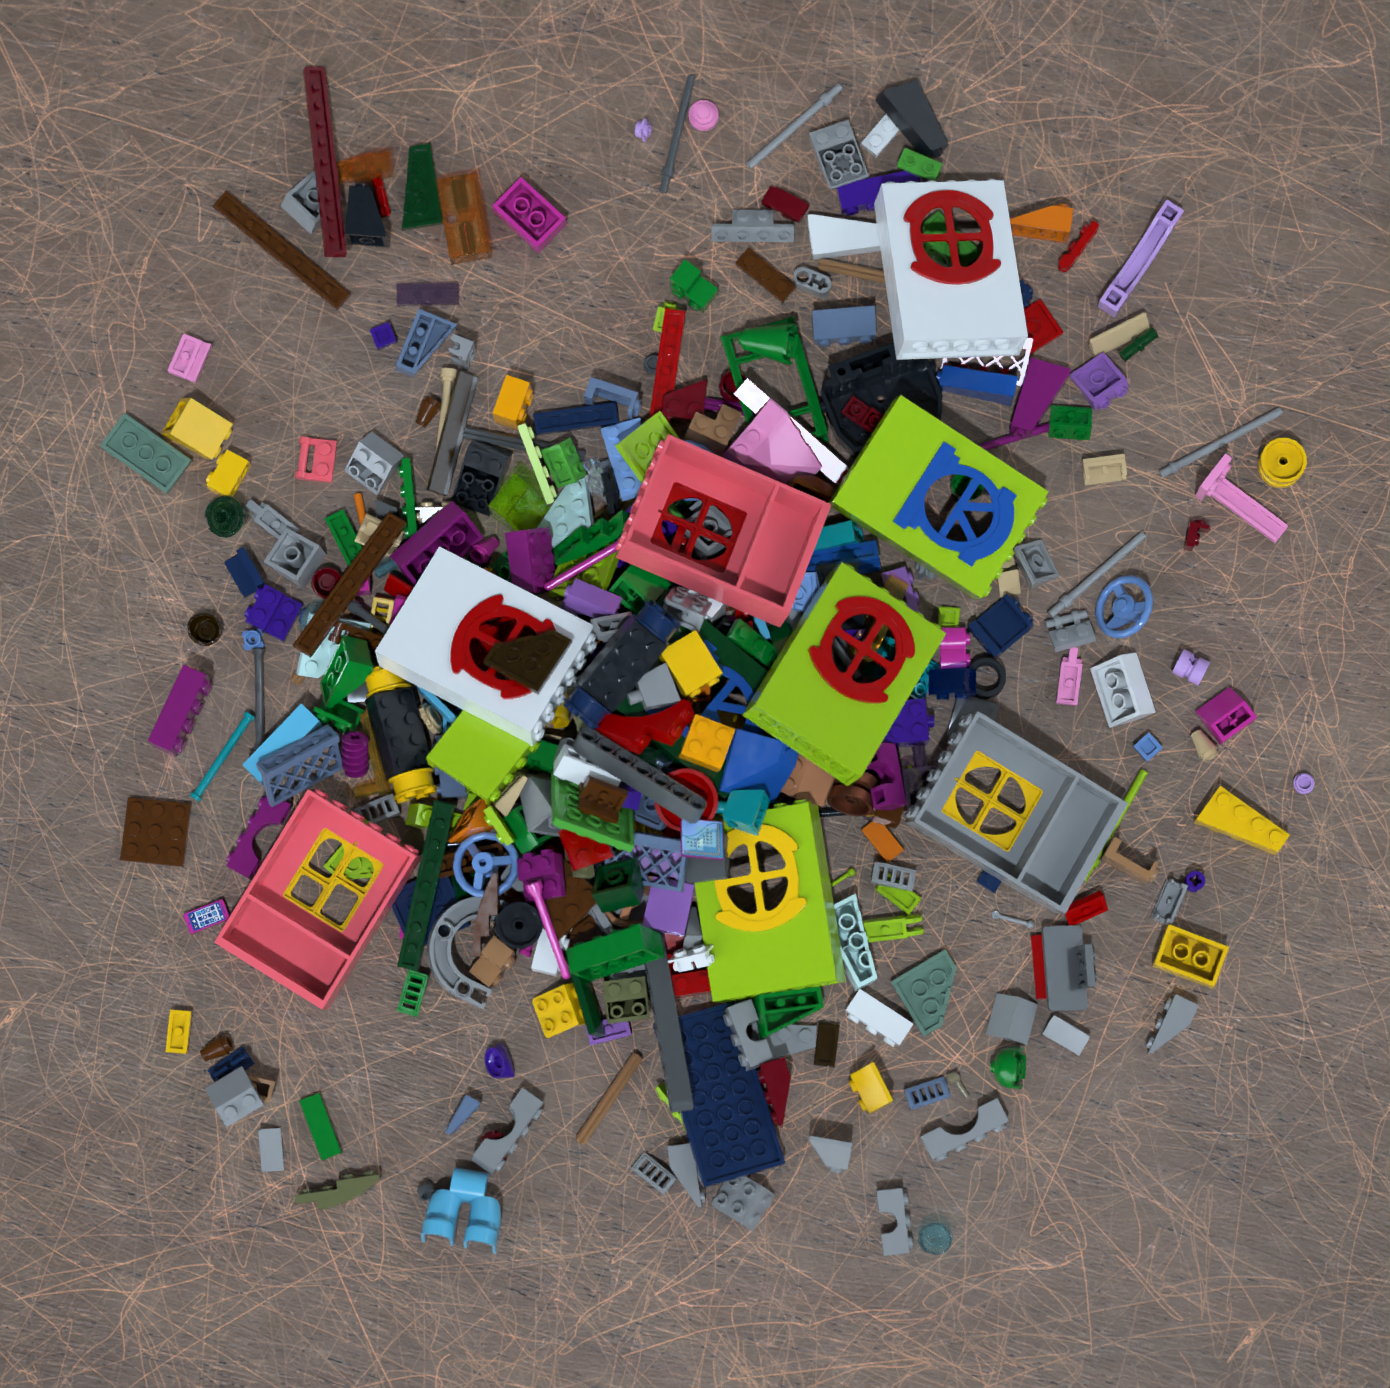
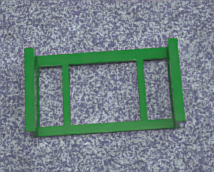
M793 316L757 327L788 323L795 324ZM794 329V334H798L797 329ZM743 331L720 337L736 390L743 383L738 365L765 358L755 353L739 358L735 357L732 343L739 341V334ZM798 334V348L794 359L808 406L788 411V414L796 417L811 413L816 429L811 434L822 444L828 443V431ZM739 399L748 426L754 417L751 409Z

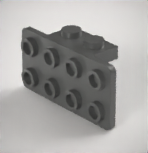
M1079 925L1043 927L1041 932L1047 1009L1051 1012L1086 1010L1088 1008L1087 989L1095 987L1097 974L1094 971L1095 952L1092 944H1083L1082 928Z

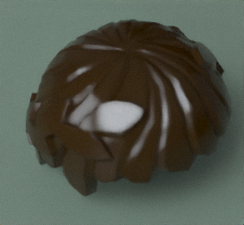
M208 613L194 615L187 624L188 636L192 641L201 646H210L216 643L222 635L220 621H218L217 617Z

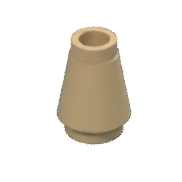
M1201 729L1191 734L1199 759L1207 762L1219 754L1217 751L1218 747Z

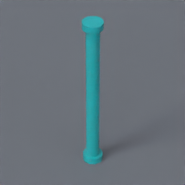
M244 712L243 719L195 791L190 793L189 796L196 801H201L202 798L200 797L250 722L255 720V717L248 712Z

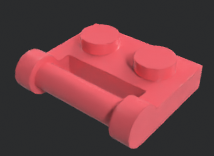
M300 437L299 444H301L298 471H295V479L332 483L337 441ZM309 446H315L312 473L306 472Z

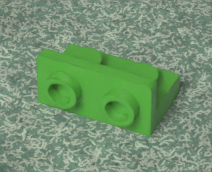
M904 148L897 167L928 181H936V178H939L943 163Z
M571 438L540 450L557 488L575 483L587 475Z

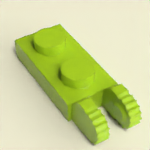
M920 914L908 915L906 917L903 915L863 920L868 943L904 939L908 936L924 933L923 927H910L906 929V924L922 921V915Z

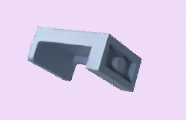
M590 377L584 394L585 406L595 405L597 397L629 407V420L639 415L642 405L640 404L641 400L639 399L638 392Z

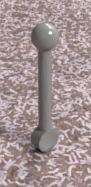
M996 910L991 914L993 919L1001 918L1026 925L1029 929L1035 926V923L1031 920L1027 922L1002 915Z

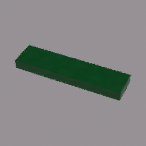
M571 974L588 1034L595 1037L606 1035L590 981Z

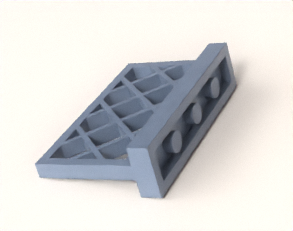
M328 724L256 763L257 770L261 773L268 803L271 807L343 769L338 747L339 735ZM331 746L328 753L323 752L325 749ZM313 756L310 763L305 762L306 759ZM320 756L325 757L321 766L316 765ZM331 759L336 761L335 765L327 768ZM293 766H295V768H294V770L292 771V773L287 772L288 769H290V768H292ZM302 766H305L307 769L303 776L298 775ZM317 769L316 775L309 778L312 770ZM277 776L274 783L269 781V779ZM288 776L289 779L286 784L281 785L283 777ZM295 778L299 779L298 785L292 788L291 786ZM277 788L282 789L280 795L274 798L273 795Z
M634 830V846L639 845L644 852L638 860L641 861L647 856L652 864L646 871L640 865L641 876L645 879L642 880L643 885L683 892L688 857H681V862L677 866H675L670 858L675 852L681 853V838ZM609 845L614 857L613 859L605 860V864L621 861L619 858L628 853L630 858H635L632 851L628 852L625 850L616 855L613 846ZM655 849H659L664 856L658 862H655L650 854ZM667 860L672 869L664 875L658 865ZM654 868L661 877L656 882H652L647 875ZM673 872L679 878L678 886L671 885L667 879Z

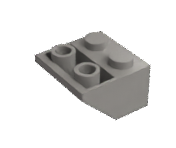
M370 432L359 441L344 471L378 495L397 471L404 455L379 436Z

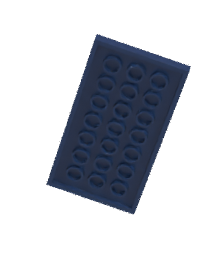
M734 1001L678 1016L693 1100V1110L681 1111L680 1116L703 1188L785 1164L756 1068L746 1071L745 1066H741L738 1059L740 1054L738 1047H734L731 1040L732 1031L730 1026L727 1027L724 1022V1011L727 1007L735 1005ZM654 1023L652 1026H653V1029H654V1032H655V1035H656V1038H657L656 1028H655V1023Z

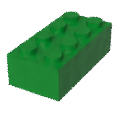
M640 923L631 924L629 928L624 930L611 931L610 935L593 937L592 941L575 943L574 947L566 949L570 974L591 982L664 958L661 934Z

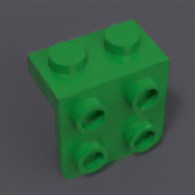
M341 700L329 710L325 709L324 702L322 701L319 708L314 707L313 712L321 723L325 725L332 723L338 731L345 733L357 730L365 710Z

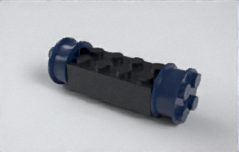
M651 599L648 602L644 600L645 605L637 615L633 614V617H628L575 681V690L568 698H563L565 701L563 705L576 717L580 714L579 718L592 730L595 727L600 728L599 723L607 714L611 715L659 658L667 648L664 643L669 645L668 640L676 631H681L678 628L681 624L667 612L663 615L665 610Z

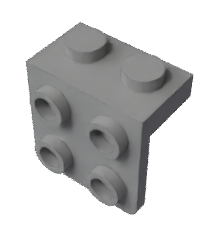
M744 1176L724 1182L713 1199L712 1206L750 1231H753L760 1223L762 1215L771 1205L775 1195L765 1187Z

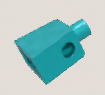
M733 790L730 792L728 801L718 800L716 813L723 814V819L729 827L758 836L770 800L764 790Z

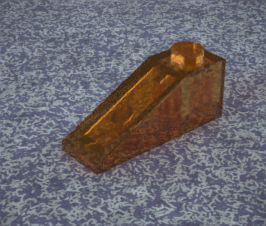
M389 151L367 153L336 162L339 184L369 181L377 177L382 179L394 177Z

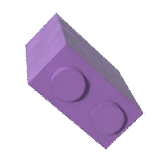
M659 875L657 877L653 876L652 882H656L661 877ZM667 877L671 885L678 886V881L670 880V877ZM685 879L683 892L650 887L643 926L657 932L685 937L695 885L687 883Z

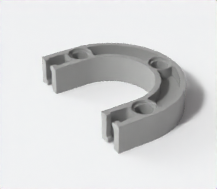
M469 897L450 905L436 919L428 937L427 957L432 974L448 993L479 1009H484L486 1005L484 1001L480 1000V1002H477L470 995L473 989L476 988L484 991L485 996L489 997L492 990L461 974L454 965L451 956V943L456 931L467 921L477 918L482 898ZM499 899V905L501 906L508 903ZM490 915V920L494 921L495 915ZM517 924L515 925V928L519 929V926L521 925ZM441 925H445L448 928V934L445 937H441L438 933V928ZM461 982H465L468 986L467 992L464 994L459 993L457 988Z

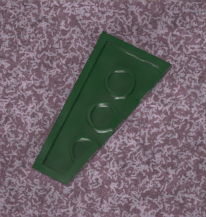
M430 143L409 147L402 231L443 224Z

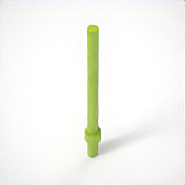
M1140 770L1123 801L1127 802L1128 805L1084 882H1087L1092 871L1097 869L1101 862L1099 860L1148 775L1146 771Z

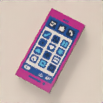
M223 899L183 914L191 935L223 923L230 917Z

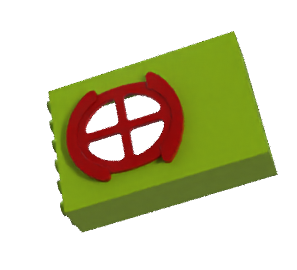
M841 562L824 579L742 716L846 786H849L862 777L946 633L942 631L939 625L926 620L923 614L907 607L904 601L895 599L886 589L873 584L869 577L860 575L851 565ZM867 614L875 618V623L865 640L861 642L841 628L845 620L856 615ZM883 625L890 628L895 639L896 652L892 662L871 649V644ZM834 636L840 637L857 650L845 673H841L836 668L832 658V641ZM864 656L871 658L886 669V674L875 682L861 684L852 679V675Z

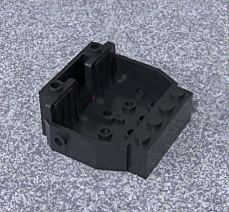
M893 342L828 366L827 380L822 382L819 404L822 413H825L836 442L853 458H857L871 436L869 432L840 414V411L851 396H855L865 405L874 408L884 416L892 401L899 395H902L941 421L943 396L934 375L936 368L933 361L928 359L896 360ZM881 363V366L876 368L873 367V365ZM883 397L885 401L883 403H879L877 401V398Z

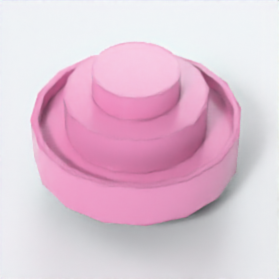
M700 100L691 106L689 121L695 129L708 131L716 126L719 112L712 102Z

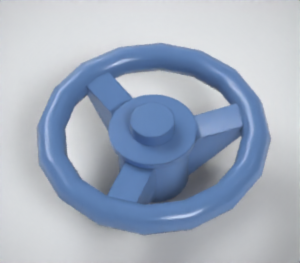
M1135 575L1120 576L1111 581L1102 590L1096 602L1095 616L1098 627L1105 635L1112 638H1127L1137 633L1147 623L1153 607V596L1150 586L1144 579ZM1126 583L1138 585L1144 593L1145 602L1137 603L1134 601L1133 597L1127 593L1122 585ZM1114 591L1117 596L1112 606L1114 617L1106 624L1103 616L1104 605L1108 596ZM1128 623H1134L1133 626L1125 630H1115Z
M483 831L470 835L461 842L454 854L453 871L455 879L464 891L474 897L482 898L485 878L491 876L494 868L511 864L508 877L505 882L498 886L499 895L507 891L518 876L517 860L519 858L513 844L506 846L505 843L501 844L508 851L509 856L498 857L490 852H481L474 844V842L484 839L500 843L495 835L497 832ZM466 850L473 857L472 866L475 870L473 886L467 882L461 868L462 856Z

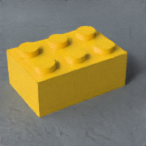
M1168 924L1152 967L1213 989L1229 947Z

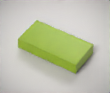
M889 873L887 876V881L891 882L892 875H890ZM879 885L875 889V891L907 915L911 914L922 899L912 891Z

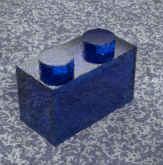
M967 667L929 670V695L937 697L938 701H949V697L965 700L968 696L976 695V670Z

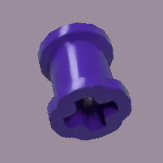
M1193 871L1188 874L1184 880V884L1188 885L1187 890L1197 892L1204 886L1205 877L1201 872ZM1194 877H1197V881L1200 882V884H1197L1194 887L1192 886L1193 882H1191L1190 880H1192Z

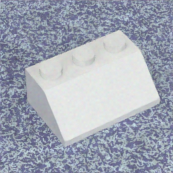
M1137 653L1119 655L1090 668L1109 728L1144 718L1156 712Z

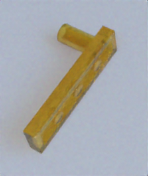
M367 712L360 714L364 734L368 737V752L376 781L354 787L356 799L378 793L381 797L392 794L390 784L386 781Z

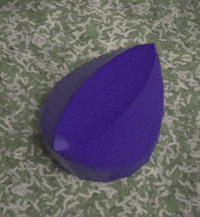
M500 1042L488 1048L484 1056L488 1073L496 1079L513 1078V1065L503 1043Z

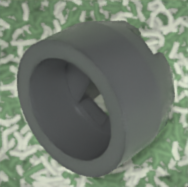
M422 1182L423 1185H418L417 1194L422 1201L431 1199L435 1189L431 1183Z

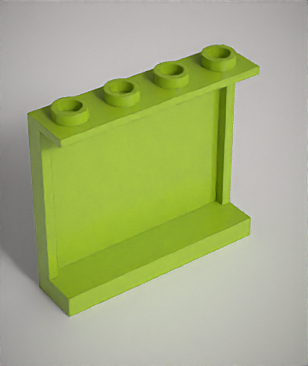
M463 710L427 755L426 759L428 765L434 769L436 767L481 797L485 800L486 805L490 806L492 802L495 803L499 799L504 786L511 784L515 772L525 766L527 762L526 757L530 752L534 753L538 749L540 742L536 741L534 746Z

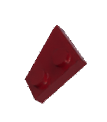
M702 380L663 395L661 407L663 416L692 420L696 412L704 415L707 380Z

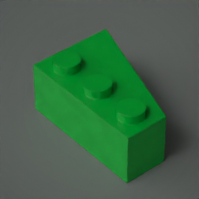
M821 987L759 994L754 997V1008L759 1018L757 1021L759 1039L762 1040L824 1008Z

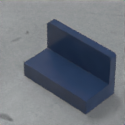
M242 547L237 550V555L225 561L224 564L243 597L246 598L255 593L259 587L263 588L265 583L245 548Z

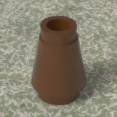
M426 396L424 400L422 399L415 423L426 428L439 412L441 403L429 396Z
M220 1035L204 1047V1049L200 1050L204 1061L229 1055L230 1051L234 1050L227 1035Z

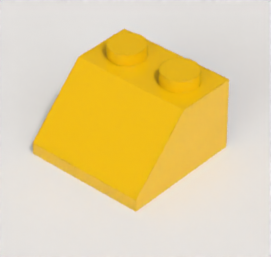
M874 1062L850 1075L851 1080L848 1083L853 1093L858 1092L861 1098L858 1100V1103L863 1112L867 1111L868 1114H871L893 1102Z

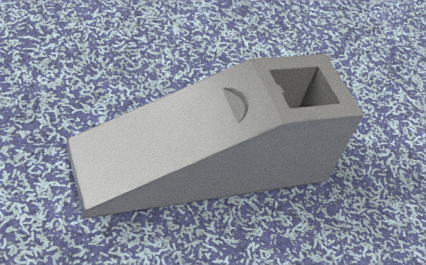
M1176 994L1173 998L1169 997L1164 1006V1009L1167 1010L1164 1018L1159 1017L1155 1025L1158 1031L1155 1037H1150L1146 1048H1149L1147 1054L1151 1055L1188 1027L1199 1005Z
M690 1144L667 1146L670 1169L697 1207L702 1208L701 1203H705L704 1190H699L698 1182H701L696 1169Z

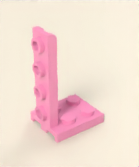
M1225 453L1201 484L1195 497L1202 501L1206 495L1212 496L1272 542L1276 543L1288 525L1225 479L1232 467L1230 465L1232 458Z

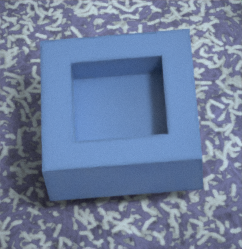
M1149 732L1133 746L1146 762L1163 749Z

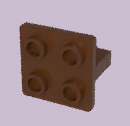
M588 776L585 783L580 782L578 785V810L584 814L601 818L605 822L617 824L619 821V810L628 796V791Z

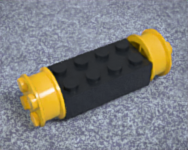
M380 666L374 667L371 675H368L365 680L368 690L365 703L386 781L393 784L395 792L393 800L397 801V804L409 802L412 798H416V800L426 799L429 797L428 795L436 793L438 785H434L431 774L434 772V769L428 765L426 759L429 749L411 684L407 683L405 679Z

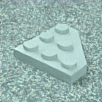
M583 478L575 483L566 485L537 527H549L552 536V550L580 526L588 529L594 524L589 482Z
M309 613L307 624L315 615V613ZM339 618V621L368 631L370 630L371 624L369 622ZM335 627L331 629L311 658L302 652L300 653L296 671L297 675L319 678L324 675L339 645L328 640L330 633H333ZM342 630L341 637L345 635L346 630Z

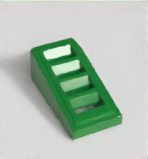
M408 970L397 1008L398 1012L418 1017L429 982V975ZM412 978L422 980V985L411 982ZM409 986L420 989V992L408 990ZM407 994L418 997L417 1001L406 998ZM404 1002L415 1005V1010L404 1007Z

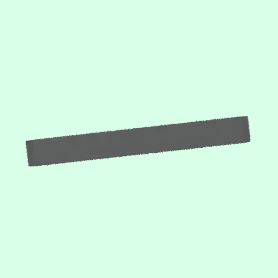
M659 932L662 939L664 958L646 963L644 966L670 1112L674 1113L693 1110V1100L664 936L662 932Z

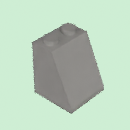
M537 777L528 778L520 792L528 832L560 837L558 832L563 829L552 825L551 780L538 779Z

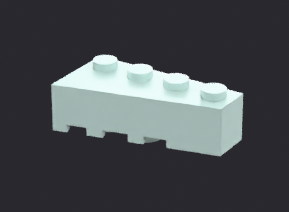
M854 894L834 904L844 971L856 992L874 983L877 975L869 950L866 932L864 931L862 916L858 908L857 897Z

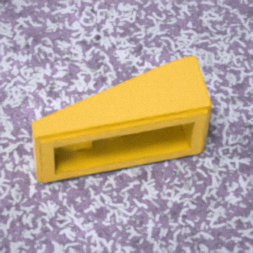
M374 596L371 614L380 621L386 622L388 627H390L389 623L393 614L395 599L382 596ZM378 603L389 605V609L378 607ZM376 612L388 614L387 617H383L376 615ZM370 625L369 631L372 632L373 628L375 627L373 625Z

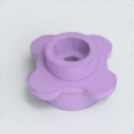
M644 118L642 121L637 122L635 136L642 138V141L646 142L647 138L651 135L652 126Z

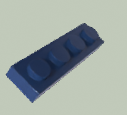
M616 402L533 414L536 436L610 426L619 423Z

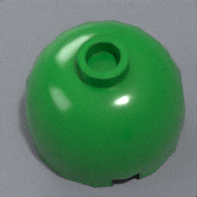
M1011 1046L1003 1048L996 1055L995 1060L991 1061V1073H994L996 1081L1005 1088L1020 1090L1024 1085L1020 1084L1021 1079L1026 1077L1027 1067L1026 1055L1021 1053V1051L1025 1050L1023 1047Z

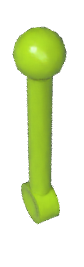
M848 869L846 874L831 883V888L847 877L854 876L856 873L855 869Z

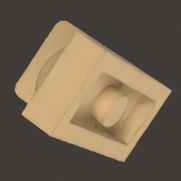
M1012 556L1009 562L1006 561L1001 568L1004 570L996 580L1000 598H1003L1005 594H1008V596L1021 594L1019 573L1015 566L1014 556Z

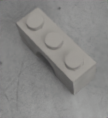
M750 999L727 1007L723 1018L726 1026H730L732 1031L731 1040L734 1047H738L740 1053L738 1059L741 1066H745L746 1071L760 1067L761 1064L773 1061L774 1058L767 1040L755 1042L749 1039L746 1034L747 1026L755 1024L759 1019L752 1000Z
M902 1188L876 1191L878 1213H890L897 1221V1226L893 1232L881 1234L883 1256L909 1254V1249H913L912 1236L907 1234V1227H911L910 1215L905 1214L904 1207L908 1205L907 1193H903Z

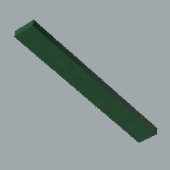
M434 800L397 967L419 971L456 806L454 804Z

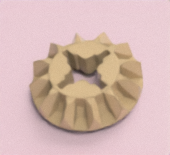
M427 703L420 705L419 712L424 724L432 733L437 735L443 731V723L438 712Z

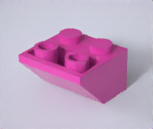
M1230 687L1195 711L1220 746L1253 723L1257 718L1245 700Z

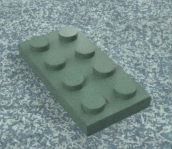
M126 413L122 415L100 445L103 450L167 495L192 463L191 459Z

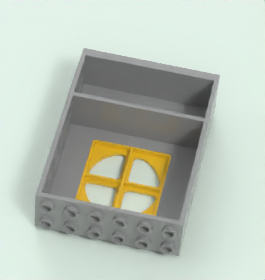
M979 711L970 712L967 715L964 714L958 722L960 726L956 733L953 732L947 743L949 746L947 750H943L940 753L936 769H932L929 772L925 788L921 787L916 795L918 800L914 806L911 805L907 810L905 823L1052 913L1065 914L1128 803ZM980 767H992L999 769L1001 772L999 779L989 794L966 782L965 775L969 771ZM1009 777H1012L1018 783L1023 792L1025 809L1022 814H1018L997 800L998 794ZM958 788H963L983 801V806L971 825L964 821L958 811L955 799ZM991 808L997 809L1016 822L1015 827L1004 834L990 835L980 831V826Z

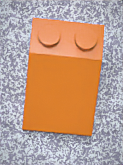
M1057 204V206L1052 205L1011 218L1012 236L1067 243L1071 229L1073 208H1069L1066 204Z

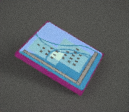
M682 818L680 819L681 857L712 860L724 859L723 822L699 819L697 823L693 824L686 822Z

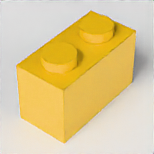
M227 449L225 454H220L216 462L218 466L214 472L211 471L206 482L209 490L231 501L251 464L248 460Z

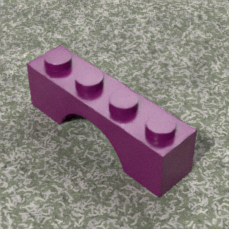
M263 795L258 803L260 808L256 815L252 814L247 822L249 827L245 833L242 832L236 842L238 846L235 851L232 850L226 859V862H228L226 866L251 880L261 863L254 848L257 835L265 827L283 825L293 808L291 804L283 801L271 807L267 796Z

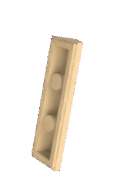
M1143 312L1091 338L1088 346L1094 357L1131 341L1133 337H1138L1149 329L1146 313Z

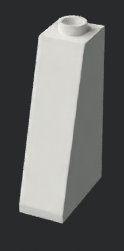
M813 214L807 215L813 260L881 251L876 223Z

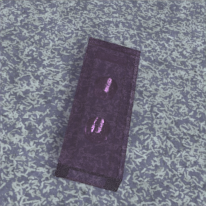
M459 283L397 284V306L459 305Z

